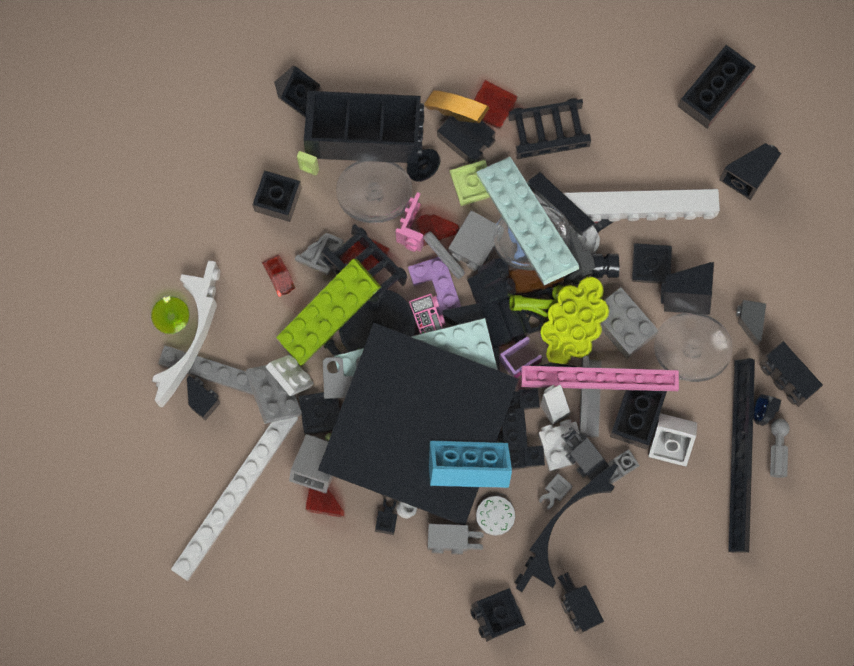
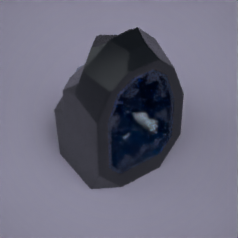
M760 394L754 405V422L760 426L767 425L775 417L776 412L779 411L782 400Z

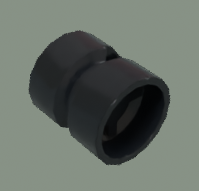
M602 253L591 254L596 267L592 270L593 274L591 277L603 278L606 275L608 278H619L620 264L618 253H607L606 256H603Z

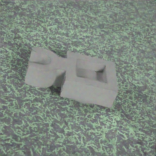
M557 474L545 488L549 493L542 495L539 502L541 503L544 499H548L550 504L547 509L549 510L554 505V499L556 498L560 502L573 486Z

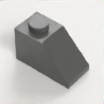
M743 300L740 305H737L736 317H739L738 324L751 341L758 345L762 340L766 304Z

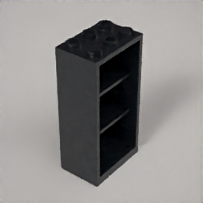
M308 91L303 140L305 153L317 157V159L418 164V157H422L424 103H421V96Z

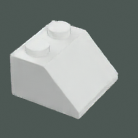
M660 413L648 457L687 466L696 438L697 422Z

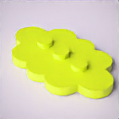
M586 277L581 280L578 287L568 285L561 288L557 296L558 303L553 304L549 308V321L543 324L540 332L543 341L549 344L546 355L550 363L566 365L572 356L577 358L588 356L592 350V341L601 335V323L607 319L610 311L608 304L601 299L604 290L601 281L597 278Z

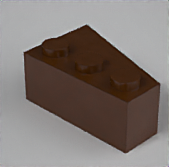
M531 264L517 270H509V276L516 285V294L514 295L524 296L550 287L554 288L557 285H562L564 279L563 276L544 285Z

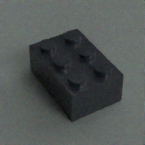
M784 341L767 354L760 363L763 373L767 376L770 375L774 380L775 386L779 390H783L788 395L787 399L793 405L796 404L797 407L801 406L823 386Z
M625 390L610 437L647 450L667 391Z

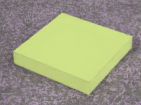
M485 160L449 170L460 206L490 198L477 177V171L488 167Z

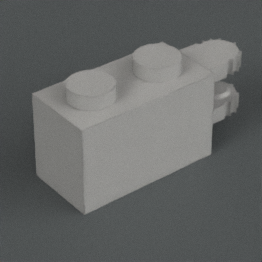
M429 524L428 550H432L434 554H443V551H451V554L462 555L463 551L483 550V545L468 544V537L482 538L484 533L469 532L467 525Z

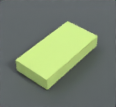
M299 151L297 160L300 170L316 176L319 171L317 157Z

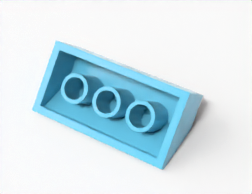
M430 441V486L509 488L512 467L508 443Z

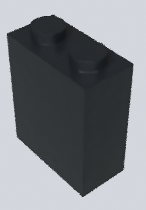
M450 116L437 130V137L469 164H472L474 161L478 162L484 154L483 151L486 148H491L496 141V132L482 120L480 123L458 121L454 116Z

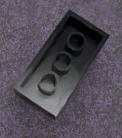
M725 45L684 94L678 107L708 129L752 76L756 66L731 47Z

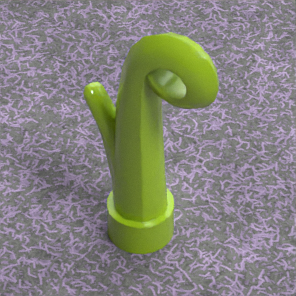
M557 285L554 287V300L511 295L509 300L510 309L512 311L528 310L548 317V313L542 309H549L553 304L558 303V291L565 286Z

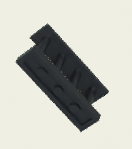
M571 98L566 102L526 109L515 108L509 111L508 119L509 121L516 120L520 140L519 146H516V159L590 147L591 136L582 132L578 109H582L583 99ZM570 111L575 135L567 138L564 136L560 113ZM552 114L557 138L548 141L545 137L541 116ZM534 117L539 141L530 144L527 142L523 119Z
M354 224L351 230L353 236L335 251H331L328 247L324 248L321 251L320 259L338 275L348 265L340 260V256L359 241L365 250L354 259L361 263L372 255L378 263L368 271L369 274L374 277L385 268L392 275L380 285L381 288L365 303L373 312L378 308L379 296L397 281L404 286L408 276L402 267H398L368 237L367 232L362 227L359 228Z

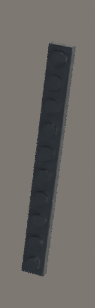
M752 358L739 359L734 362L728 552L749 553L755 379V359Z

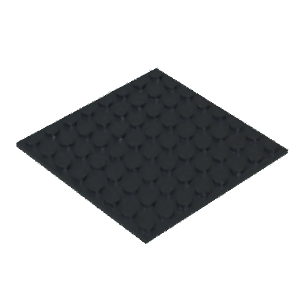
M373 323L318 471L458 524L466 525L479 487L430 486V441L496 443L519 378Z

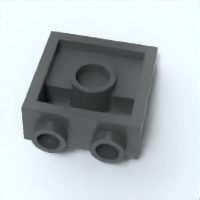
M576 233L570 234L563 240L579 265L578 270L564 276L565 284H579L583 278L591 276L593 274L592 270L596 268L590 250L583 251L581 241Z

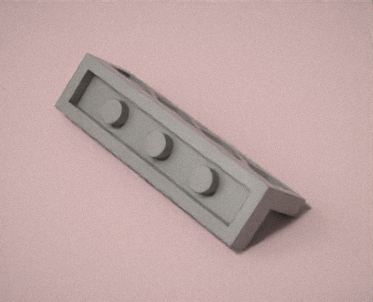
M583 356L581 368H601V360H589V356ZM580 389L579 432L586 437L598 438L600 389Z

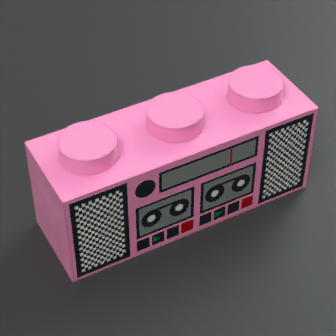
M430 293L409 301L420 334L443 329L442 326L446 325L443 315H438L436 308L439 307L436 296L432 297Z

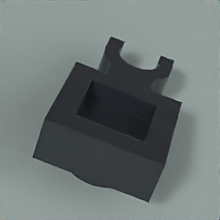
M384 499V512L378 511L375 532L394 535L398 514H393L392 512L395 510L397 501H394L392 507H388L386 505L387 499Z

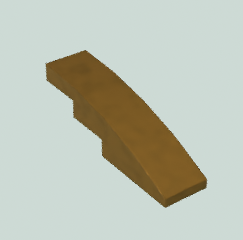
M433 90L424 104L428 110H437L443 115L454 116L458 121L480 123L489 110L487 105L477 101Z

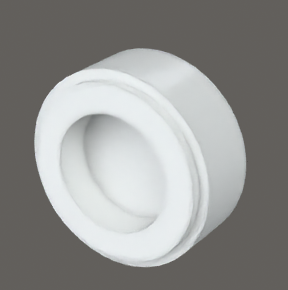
M400 501L396 506L398 514L405 519L411 518L417 512L416 507Z

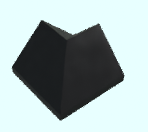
M292 66L274 82L278 99L303 117H306L308 91H318L320 84L298 67Z

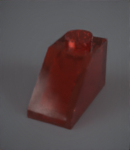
M425 214L420 216L419 220H416V227L419 233L424 236L426 233L432 232L438 241L454 236L460 230L458 224L435 214L430 216ZM423 239L424 246L428 245L427 242Z
M279 254L261 262L278 296L289 294L292 290L296 289Z
M309 488L305 508L307 512L345 518L344 510L329 489L327 493H323Z

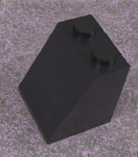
M765 143L728 164L719 181L751 201L782 153L774 145Z
M714 262L666 275V283H662L661 304H664V312L710 315Z

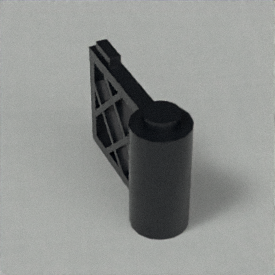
M551 287L522 296L527 298L537 297L539 299L541 295L548 293L549 298L554 300ZM510 299L498 304L512 341L515 340L516 343L526 338L529 334L541 331L542 323L549 321L544 316L541 317L532 311H512L509 306ZM531 316L541 321L538 327L531 329L529 324Z

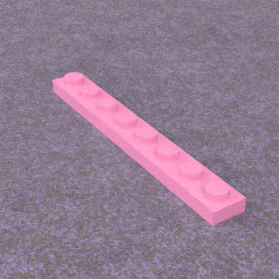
M522 366L521 387L548 388L552 385L555 387L561 385L562 388L678 391L679 370Z

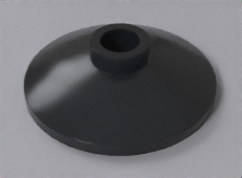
M433 149L422 150V157H418V164L408 163V177L415 182H422L431 178L439 169L441 162L439 154Z

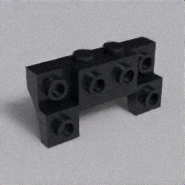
M538 388L514 391L501 427L502 435H499V443H508L512 470L545 466L543 446L528 447L524 410L540 408Z

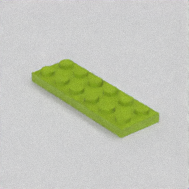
M353 259L276 338L291 356L297 360L298 364L302 366L381 286L357 259Z

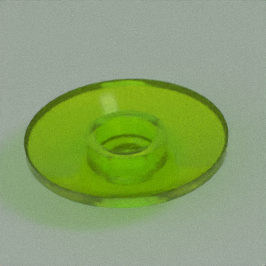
M177 297L160 299L154 305L151 312L153 325L157 330L165 334H175L183 330L188 324L190 317L188 306ZM170 314L175 315L173 320L168 319Z

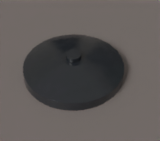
M387 289L379 296L378 308L373 312L364 304L339 329L341 341L347 351L351 352L364 348L373 323L410 337L415 336V317L408 302L398 293Z

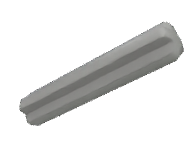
M426 233L423 239L457 279L464 276L465 271L433 233Z

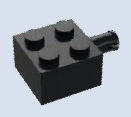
M566 572L564 577L563 575L557 577L565 591L561 606L565 614L569 613L572 619L569 621L574 632L578 631L580 635L602 624L604 620L587 586L584 585L576 588L569 575L570 573Z

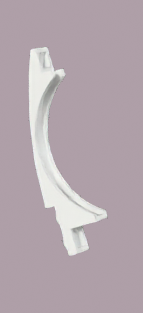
M208 261L204 278L181 275L180 280L184 283L183 286L192 294L197 304L198 328L195 339L187 353L175 365L153 377L152 381L158 387L155 401L159 407H163L174 394L192 367L208 334L217 307L214 300L216 292L215 283L220 278V269L214 261Z

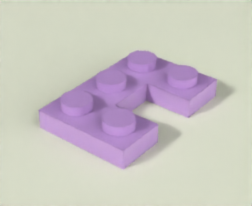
M439 257L408 267L413 286L432 281L439 307L436 308L438 315L442 314V310L461 307L449 269Z

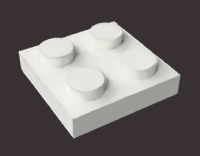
M291 355L271 361L266 366L268 371L290 396L309 389L314 384L310 376L302 370L297 360L291 357Z

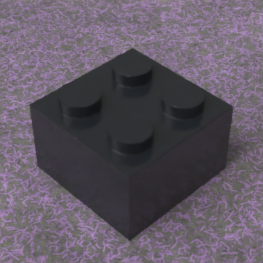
M264 170L252 204L254 211L291 222L302 190L301 182Z

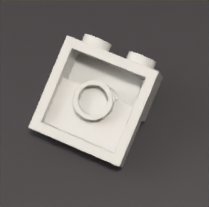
M565 420L560 422V426L555 428L552 425L542 427V431L538 433L541 446L544 448V456L549 472L572 465L565 457L567 453L563 447L567 444L561 438V435L568 433L570 427L579 434L576 421Z

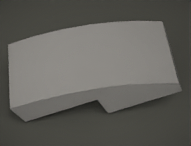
M630 450L625 451L608 462L609 467L615 463L618 465L609 483L613 484L639 467Z

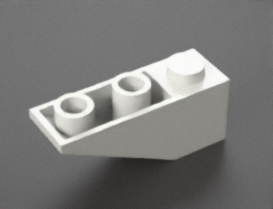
M552 385L545 389L540 407L551 424L554 425L569 416L570 410L561 385L556 387Z

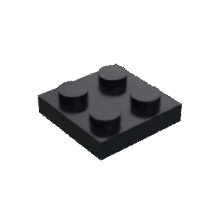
M634 243L632 282L666 283V275L671 274L672 246Z
M324 392L299 396L304 435L333 431L340 412L338 398L324 399Z

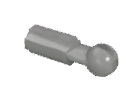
M776 419L771 424V432L775 436V445L771 446L770 477H787L788 447L784 445V437L789 433L790 428L788 422L784 419Z

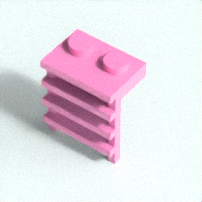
M418 192L414 199L410 197L409 209H405V219L401 218L400 220L401 229L397 228L395 231L396 242L405 245L406 249L416 252V250L421 252L424 245L423 234L411 230V226L421 206L418 203L420 197Z

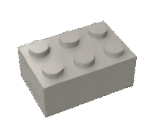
M621 287L604 300L608 304L610 312L607 319L601 323L602 331L625 358L628 359L653 339L659 330Z

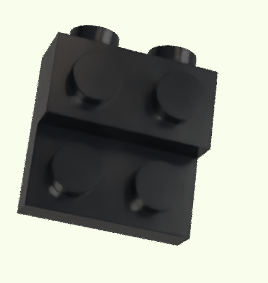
M510 588L471 604V616L474 620L478 621L480 625L478 628L481 638H485L486 642L526 625Z

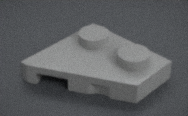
M326 233L319 238V241L311 244L301 255L298 254L295 257V261L329 275L331 269L320 259L321 251L326 247L331 251H335L344 243V240Z

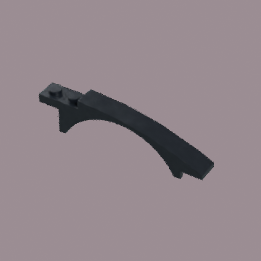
M616 463L601 472L573 495L549 521L529 551L534 553L535 557H529L525 564L527 570L524 575L520 573L514 582L517 584L515 589L523 592L532 576L553 589L556 582L551 573L548 560V545L553 527L563 512L578 500L594 494L611 493L615 486L610 484L609 480L618 467Z

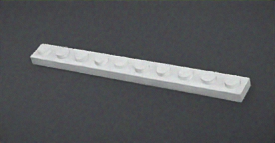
M298 417L271 422L171 568L173 572L187 581L190 579L297 422Z

